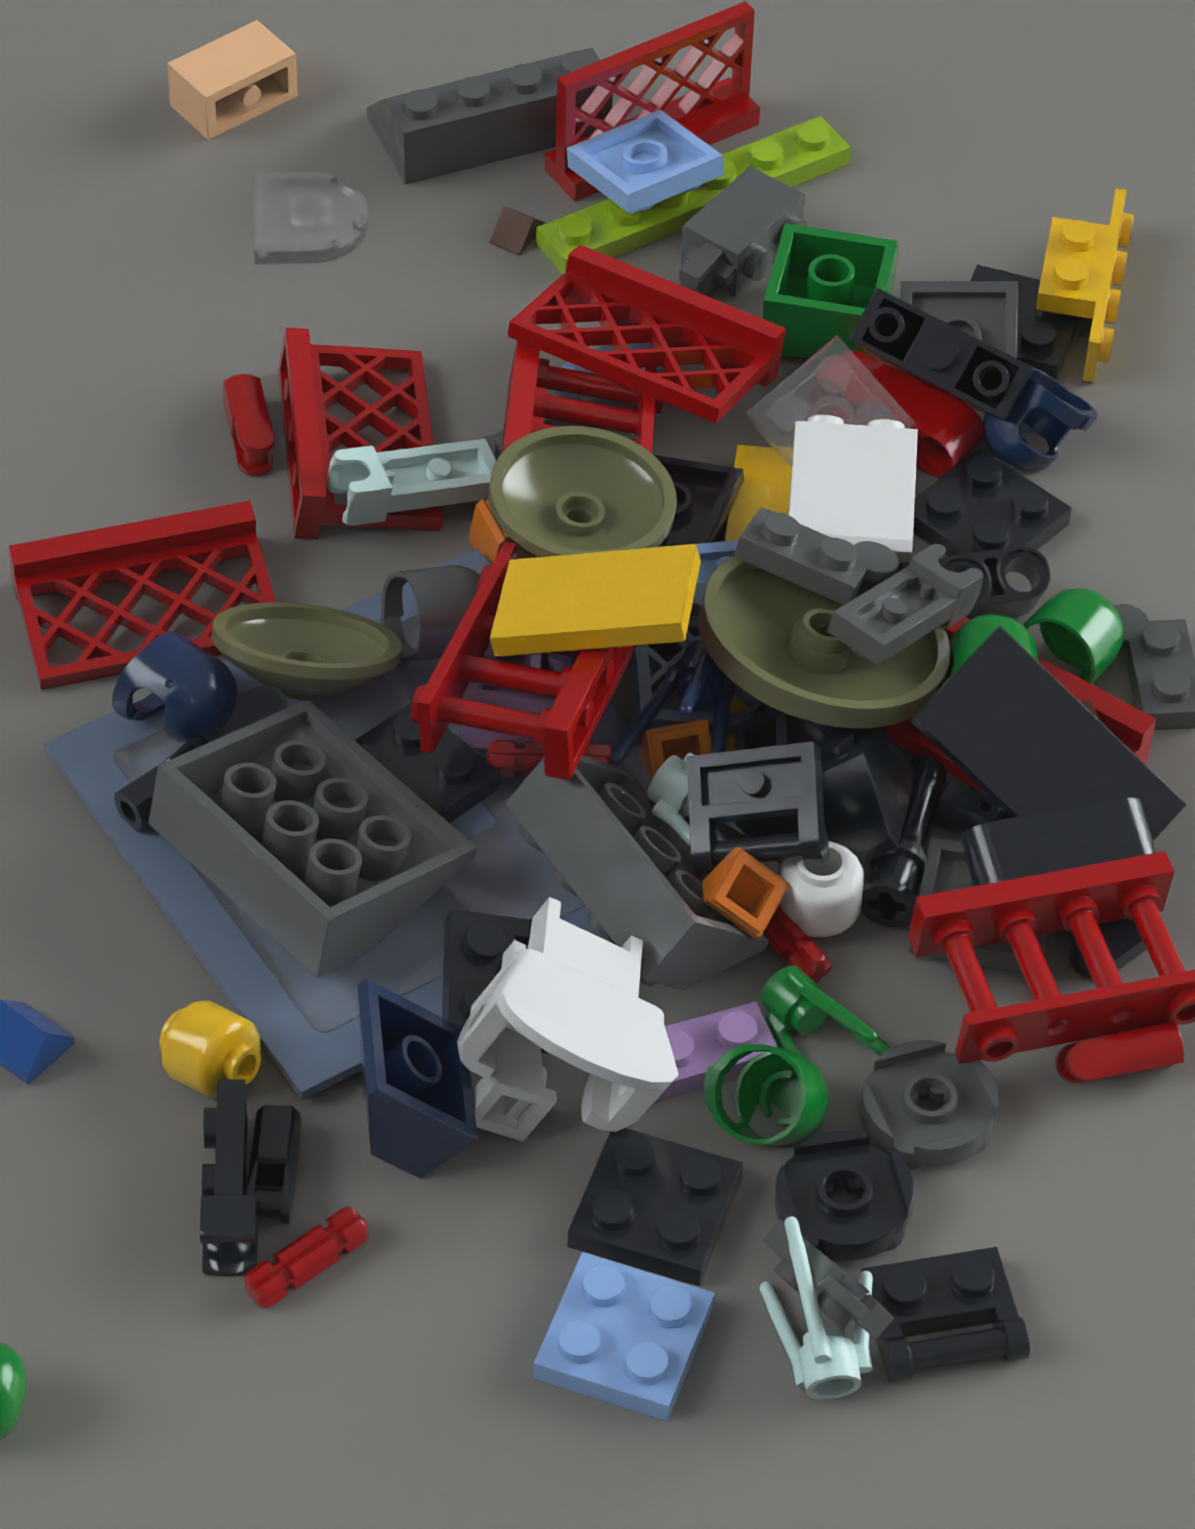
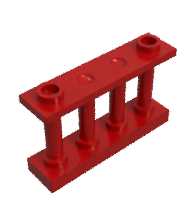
M516 341L508 383L500 455L508 446L525 435L546 428L559 427L543 424L544 418L634 434L632 441L652 453L654 414L661 415L663 401L595 373L550 366V359L539 358L540 350ZM643 367L645 371L657 373V367ZM547 389L634 404L636 406L635 410L548 395L546 393Z
M504 542L492 565L486 564L483 567L478 580L477 593L426 685L420 684L417 687L411 706V718L414 723L419 724L422 752L433 754L449 723L533 739L537 747L543 748L545 776L570 781L636 646L551 652L577 657L573 667H565L562 673L484 658V652L490 642V635L509 561L517 559V544ZM469 682H475L556 698L551 709L545 708L541 714L466 700L462 699V696Z
M1166 851L916 897L908 933V940L915 957L919 958L940 953L947 955L970 1013L963 1016L956 1045L955 1056L959 1064L979 1060L988 1062L1000 1061L1015 1053L1107 1036L1173 1022L1177 1025L1195 1022V970H1185L1160 915V912L1164 910L1175 872ZM1126 918L1134 920L1159 977L1123 983L1098 924ZM1062 930L1072 932L1097 989L1060 995L1035 935ZM998 942L1010 943L1034 1001L997 1007L973 947Z

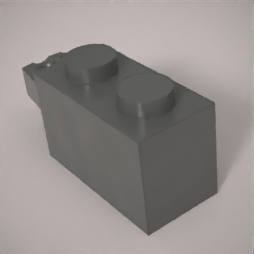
M751 166L747 168L683 225L681 268L679 271L681 286L709 296L717 289H721L736 297L753 281H760L774 263L784 224L806 226V221L803 220L805 194Z

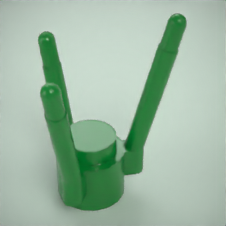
M797 965L787 966L779 970L766 982L762 989L761 1003L770 1012L764 1019L779 1048H787L798 1052L789 1033L797 1031L801 1035L810 1034L821 1027L827 1017L878 1056H881L891 1048L861 1019L826 995Z

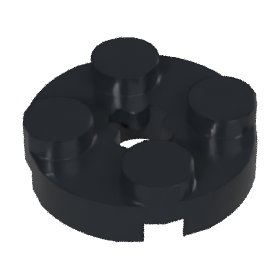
M829 1131L805 1139L794 1148V1156L785 1163L784 1167L783 1164L781 1165L776 1177L774 1205L778 1220L781 1219L785 1222L786 1218L795 1217L799 1223L801 1236L828 1258L834 1260H860L897 1248L902 1243L905 1228L912 1215L914 1182L906 1162L891 1148L888 1155L882 1149L870 1145V1136L854 1131ZM846 1186V1190L850 1195L862 1196V1198L855 1200L852 1204H840L830 1199L833 1197L834 1187Z

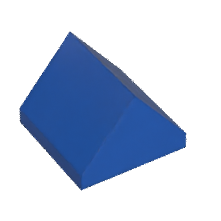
M0 999V1065L29 1085L73 1046L75 1039L28 1004Z

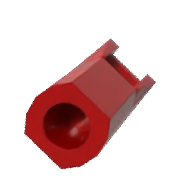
M251 374L231 376L224 380L223 403L231 437L233 438L237 465L247 475H265L270 472L273 465L271 449L274 446V432L270 423L261 380L259 377Z
M1168 1022L1069 1043L1058 1051L1055 1058V1067L1058 1074L1064 1080L1070 1083H1080L1184 1063V1048L1177 1024Z

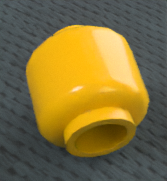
M210 1000L195 1001L185 1008L177 1010L168 1018L161 1030L159 1046L162 1065L168 1076L207 1097L217 1099L218 1080L245 1079L247 1085L254 1079L261 1063L260 1035L254 1023Z

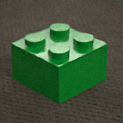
M785 223L764 297L762 317L764 320L786 328L781 355L836 363L848 351L857 350L877 359V357L851 343L849 338L876 287L893 295L899 241Z

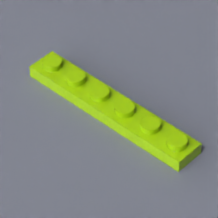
M818 116L722 154L723 176L708 181L693 191L682 192L658 202L648 210L628 214L612 200L607 199L536 227V245L562 274L566 272L569 253L578 245H583L615 258L681 232L683 225L750 166L790 187H794L849 165L851 146L822 116Z

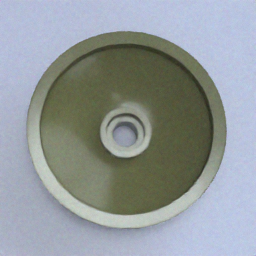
M585 426L551 427L519 438L498 457L492 469L489 484L490 507L500 527L518 545L538 557L658 547L672 528L677 505L674 483L666 468L652 453L622 435Z
M283 602L246 604L219 613L214 618L212 625V642L229 662L254 680L269 687L279 689L284 696L295 700H315L319 695L344 693L374 682L393 670L399 664L401 658L402 643L398 636L390 629L363 616L329 607Z

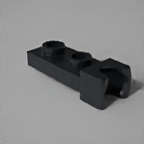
M245 1079L218 1080L217 1107H204V1148L216 1149L215 1164H202L200 1244H203L202 1270L204 1274L213 1276H243L258 1265L256 1195H246L248 1143Z

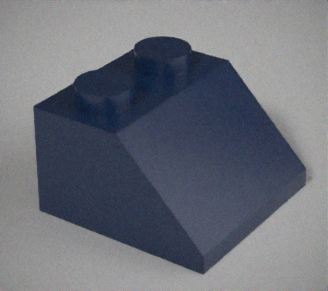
M365 979L357 985L360 1046L370 1153L384 1162L421 1179L478 1140L471 1075L468 1068L460 1060L457 1045L463 1028L373 981Z

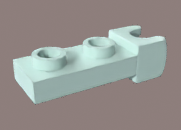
M485 438L376 453L372 445L341 449L336 451L331 458L327 487L334 494L347 493V508L343 512L342 521L346 525L354 526L382 522L386 520L387 512L392 513L479 501L482 498L485 500L489 499L491 472L496 459Z

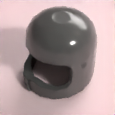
M450 565L398 571L388 576L383 585L380 623L394 632L402 643L400 661L414 662L442 657L477 593L479 573L464 566ZM407 582L412 588L418 612L419 637L416 649L408 645L402 631L400 619L404 615L402 591L403 586Z

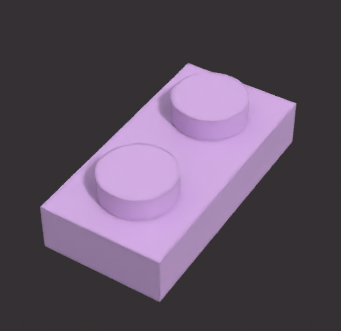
M757 1002L665 1026L679 1075L655 1102L704 1089L703 1083L708 1066H713L725 1052L742 1044H765L777 1047ZM753 1052L740 1059L730 1072L726 1074L724 1083L737 1080L740 1072L748 1062L763 1052Z

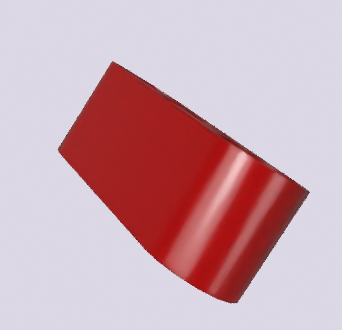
M857 350L845 353L809 391V401L817 415L836 416L841 418L844 424L868 426V423L873 420L889 419L903 423L904 428L918 429L916 468L935 477H943L957 466L982 440L984 435V424L980 416L969 405Z

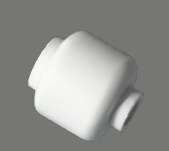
M829 841V857L827 862L805 864L803 858L782 861L779 876L790 885L779 904L783 912L797 923L806 935L826 938L841 934L853 926L861 912L864 876L863 868L856 855L848 848Z

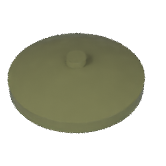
M734 556L724 561L713 572L708 580L699 607L698 628L702 642L712 660L731 681L748 694L772 708L818 724L843 728H877L909 720L941 688L950 663L949 639L942 624L876 665L867 658L854 653L848 645L827 632L833 612L844 605ZM861 582L855 598L878 584L874 582L872 584Z

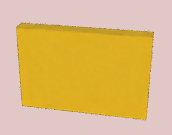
M697 544L510 560L490 635L494 656L502 657L685 641L701 563Z

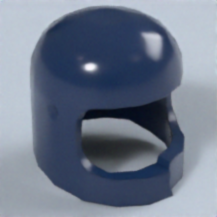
M1033 367L1034 371L1007 421H1002L988 414H985L983 419L984 436L991 449L1013 467L1026 471H1040L1048 467L1058 457L1059 445L1071 429L1087 431L1098 416L1095 409L1089 403L1035 367ZM1037 433L1046 439L1049 451L1043 454L1026 444L1028 441L1020 434Z
M167 632L155 638L131 659L125 667L113 691L112 707L123 718L127 720L133 719L134 721H144L165 707L164 731L169 738L182 743H186L195 736H203L208 740L217 734L230 719L237 701L238 687L234 675L221 660L179 633ZM146 688L153 692L145 699L133 703V694L137 690Z

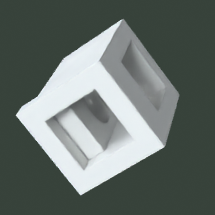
M506 1027L499 1034L496 1066L491 1076L487 1079L470 1071L476 1127L523 1142L557 1102L556 1091L545 1088L547 1071L542 1066L541 1047L525 1036Z

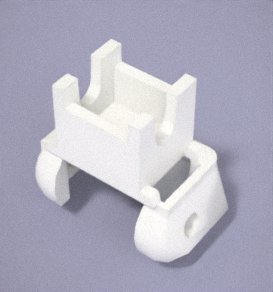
M549 897L532 918L527 949L526 945L516 940L512 942L503 953L501 970L471 1006L470 1016L457 1041L460 1060L469 1071L488 1079L495 1071L499 1034L505 1027L525 1036L548 1053L590 1073L581 1102L582 1120L584 1123L599 1130L617 1132L638 1122L679 1075L664 1025V1013L657 1006L638 998L643 940L631 935L622 947L617 946L560 919L561 902Z

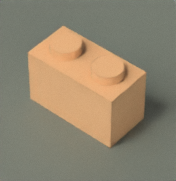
M258 20L167 63L170 106L207 140L298 96L296 53Z

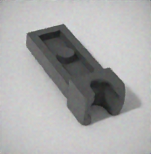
M940 544L930 545L912 556L908 567L835 610L827 632L848 645L857 655L867 658L878 665L943 624L949 628L968 616L979 596L983 582V573L977 568H969L960 573L944 569L938 560L944 558L946 548Z

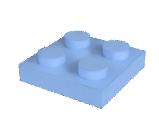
M662 110L655 111L566 148L568 167L628 214L648 210L658 202L682 192L693 191L702 184L724 175L723 155Z
M582 1252L534 1361L533 1379L668 1422L713 1312L715 1293Z

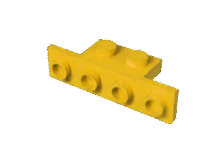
M1115 189L1109 225L1052 216L1036 310L1093 319L1082 379L1085 382L1094 383L1097 362L1109 364L1115 329L1104 328L1103 326L1104 323L1116 324L1121 290L1110 289V285L1122 286L1128 252L1118 251L1117 247H1129L1134 214L1123 213L1127 192L1125 189Z

